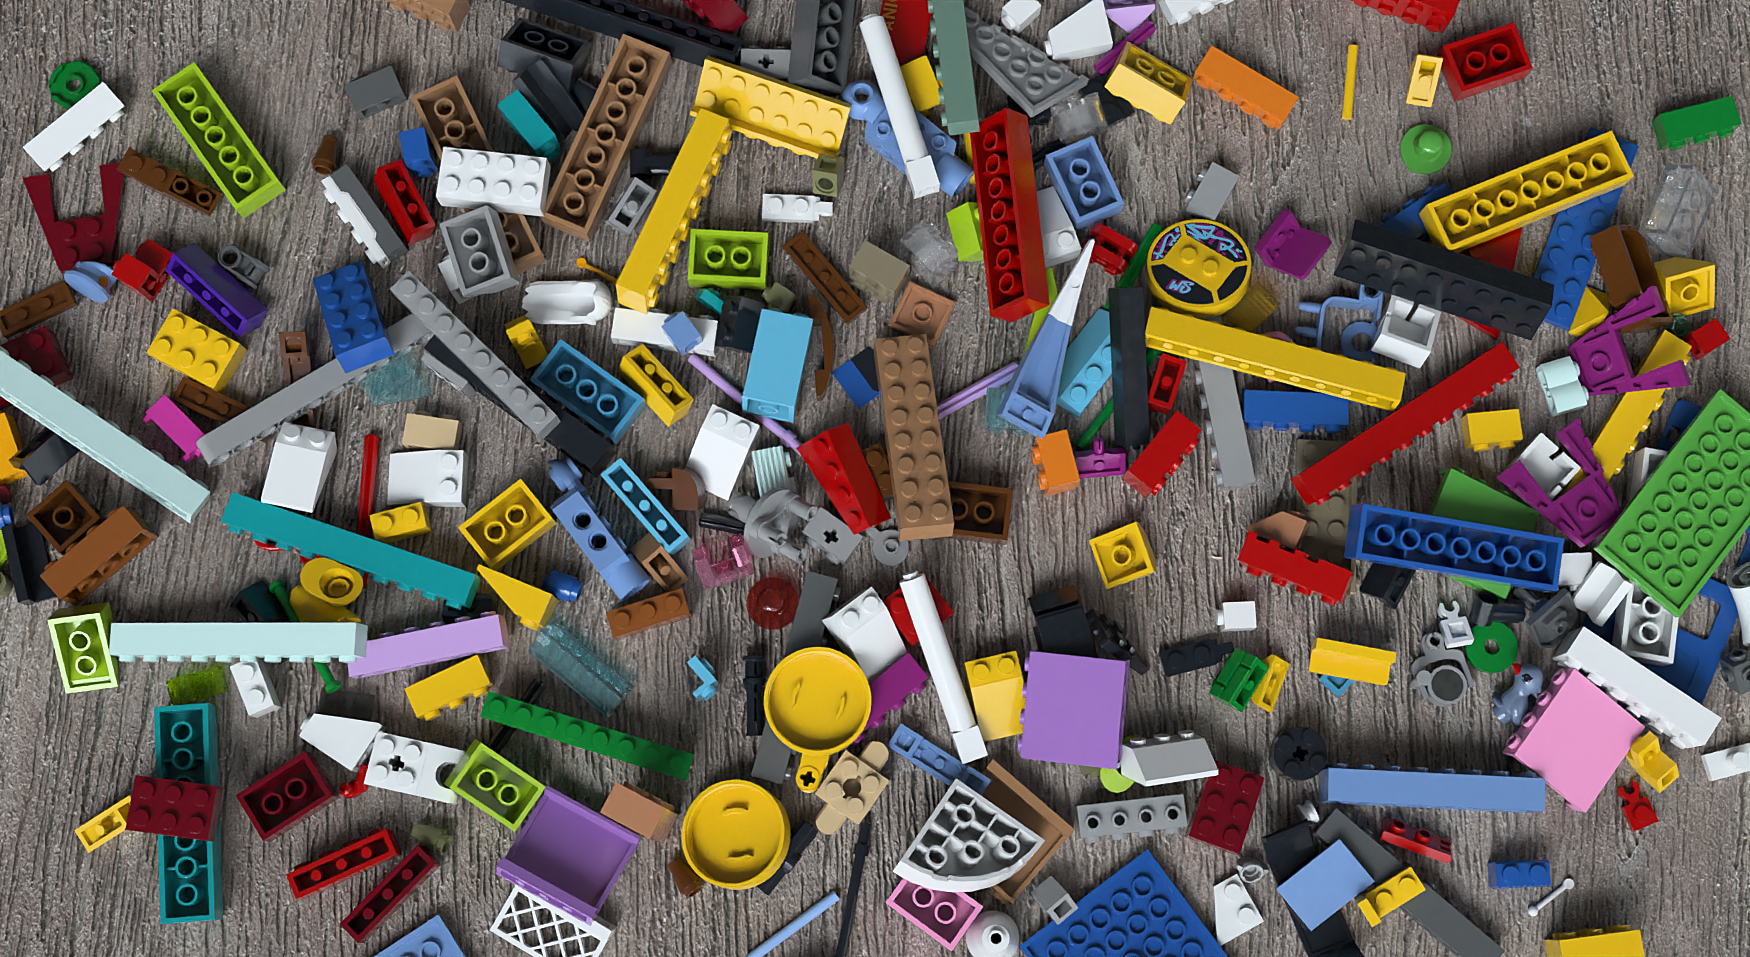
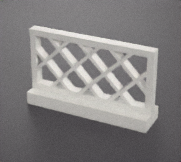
M515 885L490 931L533 957H548L546 947L560 944L562 956L568 957L564 942L578 939L581 954L570 957H587L589 955L599 957L617 927L598 915L591 926ZM519 892L528 897L530 908L517 911L515 898ZM510 907H511V908H512V912H511V913H507L508 910H509ZM537 909H549L552 913L553 921L540 925ZM532 911L535 926L522 929L518 914ZM557 915H559L560 917H562V918H564V919L558 920ZM514 916L517 931L508 933L499 927L504 918ZM569 921L574 924L576 935L563 938L559 923ZM555 925L558 940L545 943L541 928ZM537 930L540 945L531 947L526 944L523 933ZM592 935L601 941L596 950L586 952L582 937Z

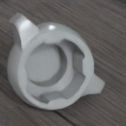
M1241 857L1235 862L1240 878L1248 883L1259 881L1263 875L1269 872L1267 865L1257 859Z

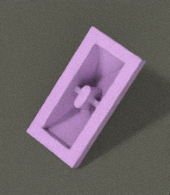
M1103 0L1106 15L1129 34L1138 28L1155 9L1153 0Z

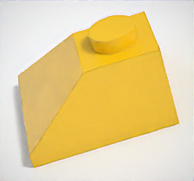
M1673 257L1654 263L1673 319L1714 308L1715 264L1713 262Z

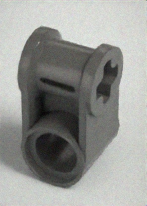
M233 245L224 246L218 253L219 263L228 272L254 290H257V284L265 272L269 273L271 270L258 259L249 256ZM238 255L235 263L227 264L229 256Z

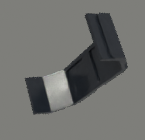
M1074 585L1027 598L1026 604L1027 607L1031 608L1037 622L1045 652L1098 658L1087 618Z
M1307 818L1261 837L1267 857L1266 860L1277 886L1317 855L1309 825L1313 823L1311 820L1308 821ZM1283 898L1308 957H1364L1351 935L1341 909L1311 931Z

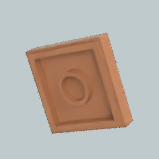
M909 281L888 324V328L905 336L926 334L928 346L934 349L956 305V301L913 281Z

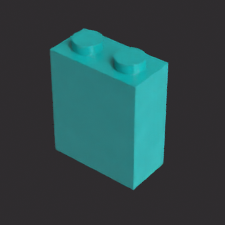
M518 89L497 104L504 121L533 156L547 158L549 163H552L559 157V153L562 150L556 135Z

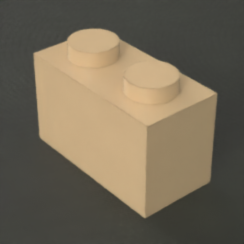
M415 411V414L407 413L402 444L407 449L421 451L459 450L463 425L456 420L457 417L442 414L441 418L431 417V413L425 411Z

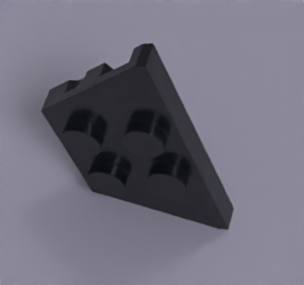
M1094 608L1085 614L1095 635L1098 634L1101 638L1098 640V643L1104 650L1117 659L1130 660L1129 667L1141 676L1150 670L1137 653L1136 647L1130 640L1124 637V630L1116 620L1112 621L1105 612L1101 614Z

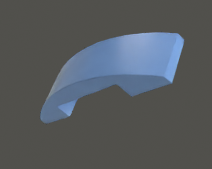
M900 724L887 747L949 787L955 779H958L982 796L991 782V779L972 767L962 764L961 761L903 724Z

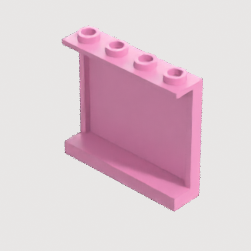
M1562 667L1552 676V682L1547 690L1538 696L1537 704L1532 711L1523 717L1522 725L1518 731L1509 737L1506 742L1507 746L1502 753L1516 758L1530 771L1536 773V776L1539 778H1545V783L1567 800L1565 804L1572 810L1586 813L1645 726L1576 669Z

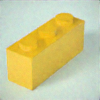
M643 343L623 356L618 373L645 399L648 406L668 427L688 414L694 399Z
M475 655L404 689L416 717L419 719L425 718L426 721H430L441 715L440 711L450 707L453 710L464 705V700L473 695L475 698L486 695L489 691L488 688L494 686L482 657Z

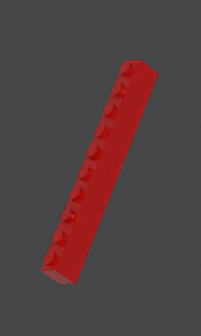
M1501 342L1290 480L1307 506L1314 502L1319 506L1331 498L1329 493L1337 489L1340 492L1352 484L1350 479L1357 475L1359 478H1362L1373 470L1371 465L1377 461L1381 465L1393 457L1391 452L1398 448L1400 452L1413 444L1412 438L1419 435L1422 438L1434 430L1432 425L1438 421L1442 425L1454 417L1452 412L1459 408L1460 411H1463L1474 404L1472 399L1479 395L1480 398H1483L1493 392L1492 386L1497 382L1503 385L1514 378L1512 373L1520 367L1504 342Z

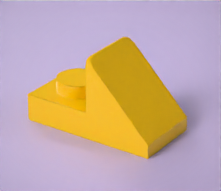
M1417 53L1409 69L1411 78L1405 99L1407 104L1432 106L1443 57Z

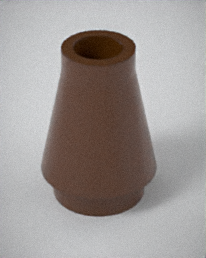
M331 135L323 136L322 142L311 161L313 164L312 169L315 172L331 175L333 170H336L338 144L336 137Z
M681 857L674 859L668 864L667 867L671 871L681 895L684 894L686 898H691L703 889L702 878Z

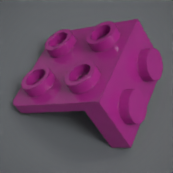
M1283 209L1262 238L1259 239L1254 249L1265 266L1302 280L1308 276L1330 247L1331 240L1327 236L1300 227L1293 213Z

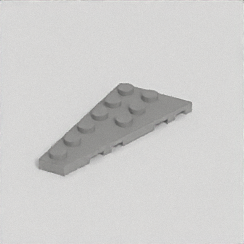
M964 6L970 56L1031 118L1088 84L1089 78L1082 74L1080 77L1069 71L1070 67L1063 63L1058 65L1049 60L1046 53L1015 35L1012 37L1001 32V27L994 23L992 26L980 19L979 14Z

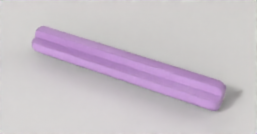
M1012 362L938 403L939 420L1010 381L1018 368V364Z

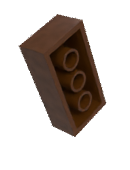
M948 481L954 528L952 536L941 538L1006 545L1013 489Z

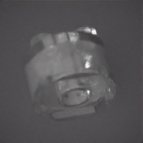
M1098 92L1088 94L1079 99L1078 95L1068 97L1063 100L1064 105H1058L1050 109L1058 138L1062 144L1076 143L1091 134L1095 137L1109 128Z

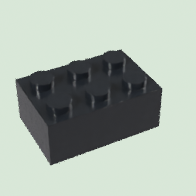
M520 17L501 39L497 66L505 68L512 73H519L522 69L544 58L569 91L586 69L591 42Z

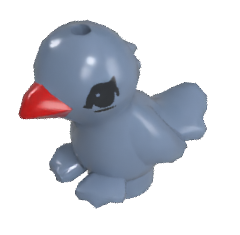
M1512 663L1514 669V683L1512 687L1502 695L1496 691L1492 692V701L1496 704L1492 707L1493 712L1503 724H1507L1512 720L1520 728L1522 725L1521 721L1528 712V696L1532 694L1537 698L1538 693L1542 692L1543 674L1541 669L1535 664L1521 665Z

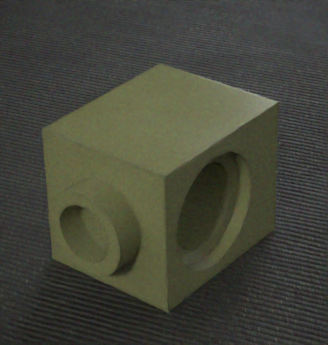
M819 153L812 169L813 193L838 197L844 183V158Z

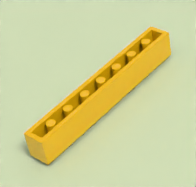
M1664 330L1656 336L1634 372L1635 377L1678 360H1683L1686 365L1690 359L1688 352L1692 346ZM1671 388L1623 392L1620 394L1591 441L1593 446L1591 450L1597 463L1600 462L1604 470L1602 474L1608 486L1612 485L1609 482L1612 475H1617L1623 468L1625 462L1622 459L1625 454H1630L1636 447L1638 440L1635 438L1640 431L1644 432L1651 422V419L1648 418L1653 410L1657 411L1663 403L1664 398L1661 397L1666 389L1670 390ZM1582 469L1563 486L1557 498L1588 477Z

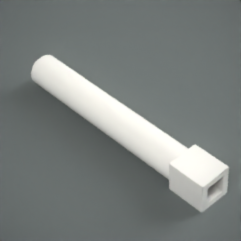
M877 14L867 15L863 18V22L860 23V29L905 164L906 175L914 199L939 192L940 183L931 155L928 154L884 17Z
M918 570L908 572L902 575L903 580L899 583L945 713L959 759L962 764L985 757L988 754L978 725L975 722L925 574H919Z

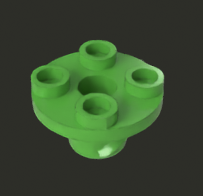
M1422 124L1411 128L1404 135L1400 143L1401 159L1408 170L1414 174H1434L1443 169L1451 157L1452 147L1448 136L1440 128L1433 125Z

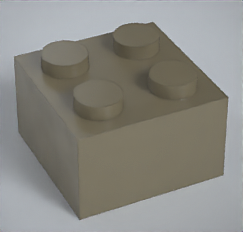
M866 240L849 266V276L852 285L862 291L867 289L875 293L874 297L883 303L889 301L894 304L909 280V264Z

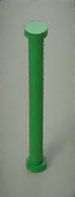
M283 580L271 583L268 588L271 593H275L290 622L301 623L289 602L290 598L284 589L285 583ZM311 658L326 684V692L328 694L333 693L341 688L340 681L335 680L327 664L314 662V658Z

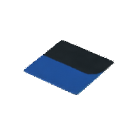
M867 347L832 372L858 409L879 395L874 352L870 347Z

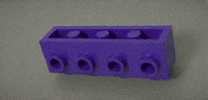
M193 243L172 254L166 272L239 338L261 326L268 309L197 244Z

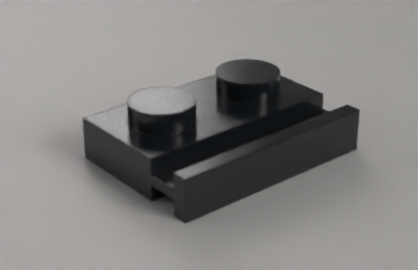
M1111 70L1090 79L1085 87L1078 90L1101 131L1124 121V119L1133 116L1135 113L1128 100L1121 96L1113 95L1104 87Z

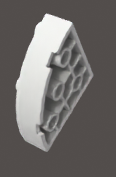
M955 779L893 872L912 883L933 890L946 892L976 891L992 887L1010 878L1026 865L1045 840L964 783Z

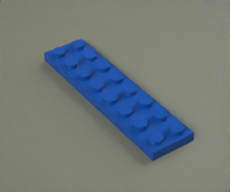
M1591 127L1584 141L1602 135L1605 132ZM1615 137L1631 169L1639 146ZM1624 186L1557 212L1532 276L1533 278L1554 284L1552 307L1543 320L1544 322L1566 331L1570 329L1597 259L1591 251L1592 243L1590 236L1608 229Z

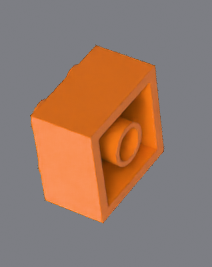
M1067 429L1046 434L1044 438L1036 437L1034 444L1031 446L1030 457L1033 466L1037 465L1039 469L1038 475H1036L1039 490H1044L1045 496L1076 489L1080 477Z

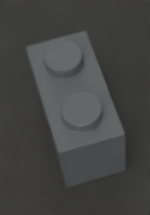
M391 65L388 67H378L372 74L364 77H355L348 84L344 85L360 120L407 101L399 79Z

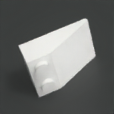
M1054 186L1037 191L1045 268L1078 258L1081 246Z
M712 404L686 464V467L693 469L701 477L705 491L727 501L729 500L761 433L760 425Z
M284 422L275 442L261 502L313 513L337 453L335 432Z
M429 450L390 454L387 505L406 506L422 502L425 506L466 507L469 456L464 450Z
M872 586L861 590L822 619V622L845 655L850 657L862 669L869 684L908 653L887 607Z

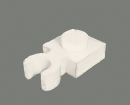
M1453 601L1450 606L1452 611H1447L1443 603H1440L1437 613L1443 619L1439 623V628L1446 648L1472 644L1474 637L1466 616L1458 617L1459 604Z

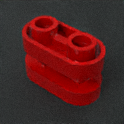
M1094 223L1089 231L1095 241L1089 263L1094 264L1096 262L1104 267V271L1112 276L1123 275L1129 266L1124 258L1125 256L1134 257L1139 249L1138 245L1101 223ZM1088 240L1083 241L1081 245V253L1085 245L1087 244ZM1104 244L1116 251V253H1112L1111 251L1102 247V245Z

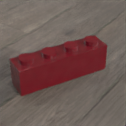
M417 845L340 923V926L357 943H365L442 864L424 846Z

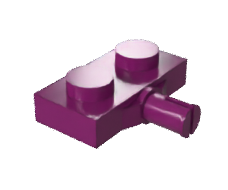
M1097 435L1093 437V450L1073 452L1080 479L1125 475L1126 453L1124 447L1105 449L1104 436L1099 435V441Z

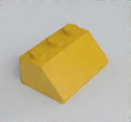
M1127 41L1108 75L1104 87L1113 95L1121 96L1128 100L1134 107L1149 112L1158 121L1171 124L1186 102L1192 78Z

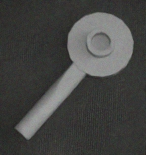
M876 527L865 531L874 539L872 550L878 562L883 565L894 566L905 560L909 550L908 541H899L897 530L889 529L880 532Z

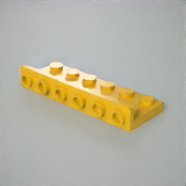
M707 56L695 104L690 110V115L697 117L700 108L728 118L730 130L744 133L748 138H758L767 141L768 144L775 147L782 146L791 149L795 154L808 155L817 160L819 153L836 157L839 155L852 104Z

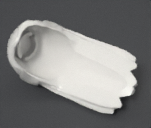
M598 279L533 282L525 289L529 294L522 300V308L528 311L526 317L531 322L537 324L586 323L596 325L598 320L608 315L612 304L610 290L606 284Z

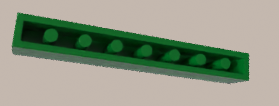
M488 691L480 716L685 781L694 755L490 691Z

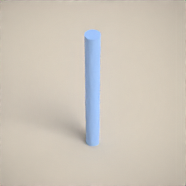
M832 891L748 953L747 957H762L840 900L836 893Z

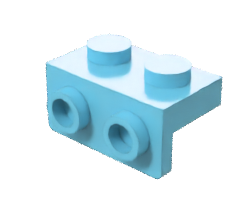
M694 656L687 663L704 683L692 694L699 702L703 698L705 701H708L718 692L716 687L719 683L713 676L715 670L704 657L699 661Z

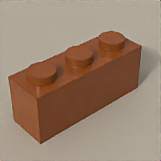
M682 588L606 612L613 638L616 641L692 617Z

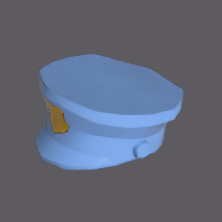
M79 261L72 270L65 271L64 274L65 281L73 289L99 303L107 302L111 297L110 288L116 282V278L111 275L113 268L98 262Z

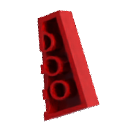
M849 423L826 430L796 448L854 535L891 519Z

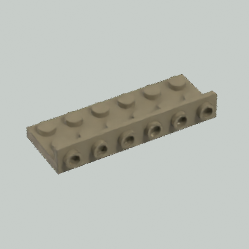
M1297 439L1295 476L1348 441ZM1357 475L1350 479L1352 482L1350 486L1340 492L1337 489L1329 493L1331 498L1319 506L1316 502L1307 506L1295 488V511L1305 515L1304 520L1310 524L1300 551L1312 556L1311 559L1313 560L1319 558L1352 571L1355 576L1347 593V598L1354 596L1360 588V576L1356 575V565L1360 564V560L1344 558L1351 505L1361 504V499L1357 498V488L1361 486V478ZM1293 586V595H1302L1295 592L1296 587Z

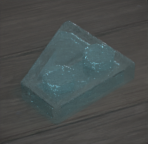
M402 354L359 383V386L374 406L431 396V393Z

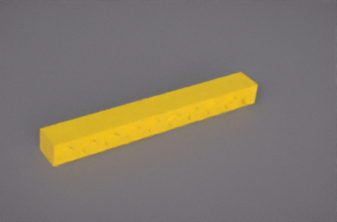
M1151 307L1145 323V345L1149 348L1393 412L1401 401L1406 373L1399 372L1392 367L1384 368L1373 365L1369 361H1357L1347 358L1343 354H1331L1323 352L1316 347L1308 348L1297 345L1293 341H1281L1273 339L1266 334H1254L1239 327H1227L1216 321L1197 319L1190 314L1170 312L1163 307Z

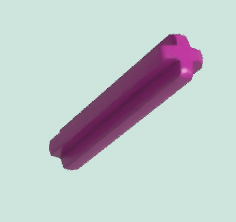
M1146 20L1095 62L1094 70L1099 75L1106 73L1114 66L1127 41L1138 47L1155 33V25L1150 20Z

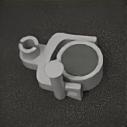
M1437 632L1425 634L1420 640L1423 657L1418 658L1411 664V672L1414 679L1410 681V686L1412 689L1417 690L1420 702L1428 699L1433 705L1449 707L1461 701L1467 689H1471L1475 685L1463 653L1457 649L1445 650L1444 639L1441 634ZM1430 639L1435 642V646L1430 643ZM1443 660L1455 661L1459 665V669L1445 665L1431 672L1421 670L1428 664Z

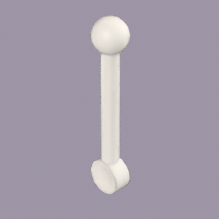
M1564 879L1562 886L1536 906H1530L1528 914L1536 916L1538 910L1565 889H1572L1574 887L1573 880Z

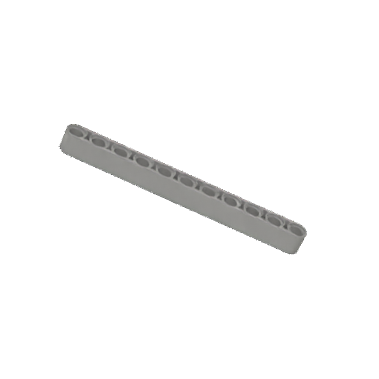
M443 298L438 299L450 310ZM412 313L387 328L395 355L345 373L339 361L335 358L207 433L196 442V445L210 467L219 465L282 428L284 422L290 423L307 413L309 409L316 408L428 342L434 334Z

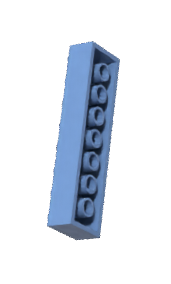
M1332 763L1331 765H1326V769L1319 773L1318 803L1535 813L1545 811V778H1536V773L1521 772L1520 774H1513V777H1509V772L1493 771V773L1482 775V770H1466L1456 774V769H1439L1429 773V768L1412 767V769H1406V772H1403L1401 766L1381 767L1380 770H1375V765L1353 766V769H1348V764Z

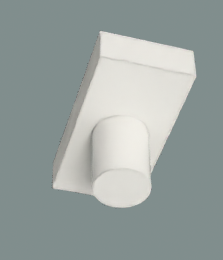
M1750 743L1701 755L1708 780L1714 781L1750 771Z

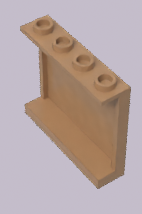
M993 759L981 773L991 779L982 797L1045 840L1024 867L1010 878L992 886L995 890L992 893L994 897L1003 904L1007 901L1013 904L1016 898L1075 829Z

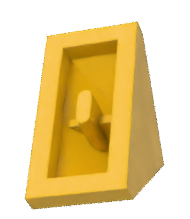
M1586 286L1572 325L1568 330L1569 334L1582 338L1591 330L1603 324L1609 313V300L1606 293Z
M1271 654L1262 660L1269 669L1251 697L1253 704L1270 713L1273 712L1290 666L1286 661Z

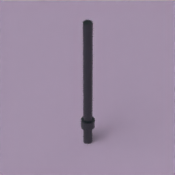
M861 822L858 841L854 843L852 854H855L835 957H846L865 856L868 857L870 846H868V840L872 824Z

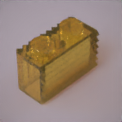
M1260 282L1254 287L1249 284L1242 299L1233 308L1222 313V323L1224 326L1231 328L1239 327L1252 333L1278 309L1280 303Z

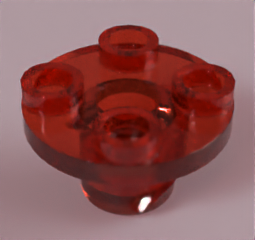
M769 577L758 581L750 589L746 606L748 614L755 624L767 630H778L790 625L794 620L799 598L796 590L789 582L781 578Z

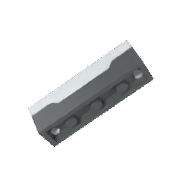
M347 164L321 181L326 187L322 192L331 204L334 202L338 204L340 209L336 212L345 224L348 222L352 224L354 229L350 232L359 244L364 241L368 247L365 253L373 264L378 262L382 268H385L390 262L392 263L408 252Z

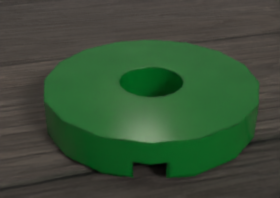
M81 61L59 65L52 72L49 79L52 99L66 110H69L101 84L98 73L89 64ZM79 80L81 82L80 88L76 91H70V83Z
M1492 622V625L1489 627L1476 625L1471 629L1474 641L1472 644L1464 645L1463 647L1465 657L1475 669L1492 674L1502 672L1512 665L1517 657L1518 644L1517 638L1510 628L1503 623ZM1487 640H1492L1497 645V651L1493 655L1485 651L1484 645Z

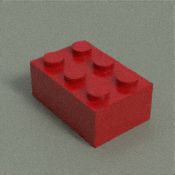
M1514 22L1444 45L1437 54L1438 57H1443L1441 70L1454 102L1524 79L1533 69Z
M1176 411L1130 466L1122 480L1146 499L1151 493L1156 496L1168 480L1165 477L1168 473L1172 476L1184 461L1181 456L1185 454L1188 457L1201 439L1197 436L1202 430L1179 411Z

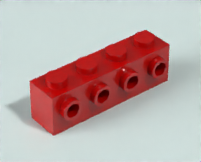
M383 827L377 828L369 832V837L361 841L358 838L344 843V848L339 851L329 850L318 855L319 860L310 864L309 861H305L294 866V871L286 874L296 900H304L403 855L393 830H384Z

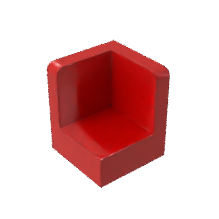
M1715 318L1682 340L1692 346L1690 352L1696 360H1699L1729 341L1730 337L1717 318Z

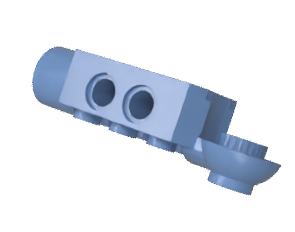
M868 80L851 82L845 87L841 96V101L852 104L849 116L856 120L867 121L865 143L906 175L905 164L880 89ZM860 94H864L868 97V100L859 102L855 98ZM914 109L928 154L931 155L940 183L939 188L951 198H955L974 175V169L955 155L957 142Z
M571 459L547 461L552 467L547 473L562 492L566 489L569 490L553 502L554 504L550 508L620 601L629 599L650 582V577L634 556L628 554L630 551L620 537L616 536L613 538L611 536L614 530L603 515L600 517L596 516L595 513L599 510L586 494L587 489L579 480L583 475ZM585 520H591L587 527L581 528V524ZM600 541H607L603 548H596Z

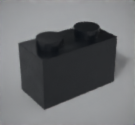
M725 296L721 308L722 312L716 333L715 346L737 353L752 354L764 303L742 296Z

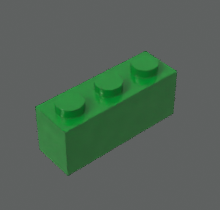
M1733 96L1661 113L1651 122L1660 150L1670 148L1671 151L1682 149L1686 144L1692 142L1695 145L1703 144L1715 136H1718L1719 139L1732 136L1734 131L1742 124Z

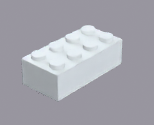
M443 147L436 198L441 206L478 209L488 205L497 212L544 217L551 167L547 158Z

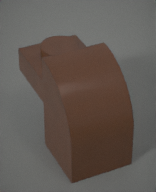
M677 466L672 468V476L671 471H658L656 476L647 478V489H672L673 510H700L705 508L704 483L693 469L686 466Z

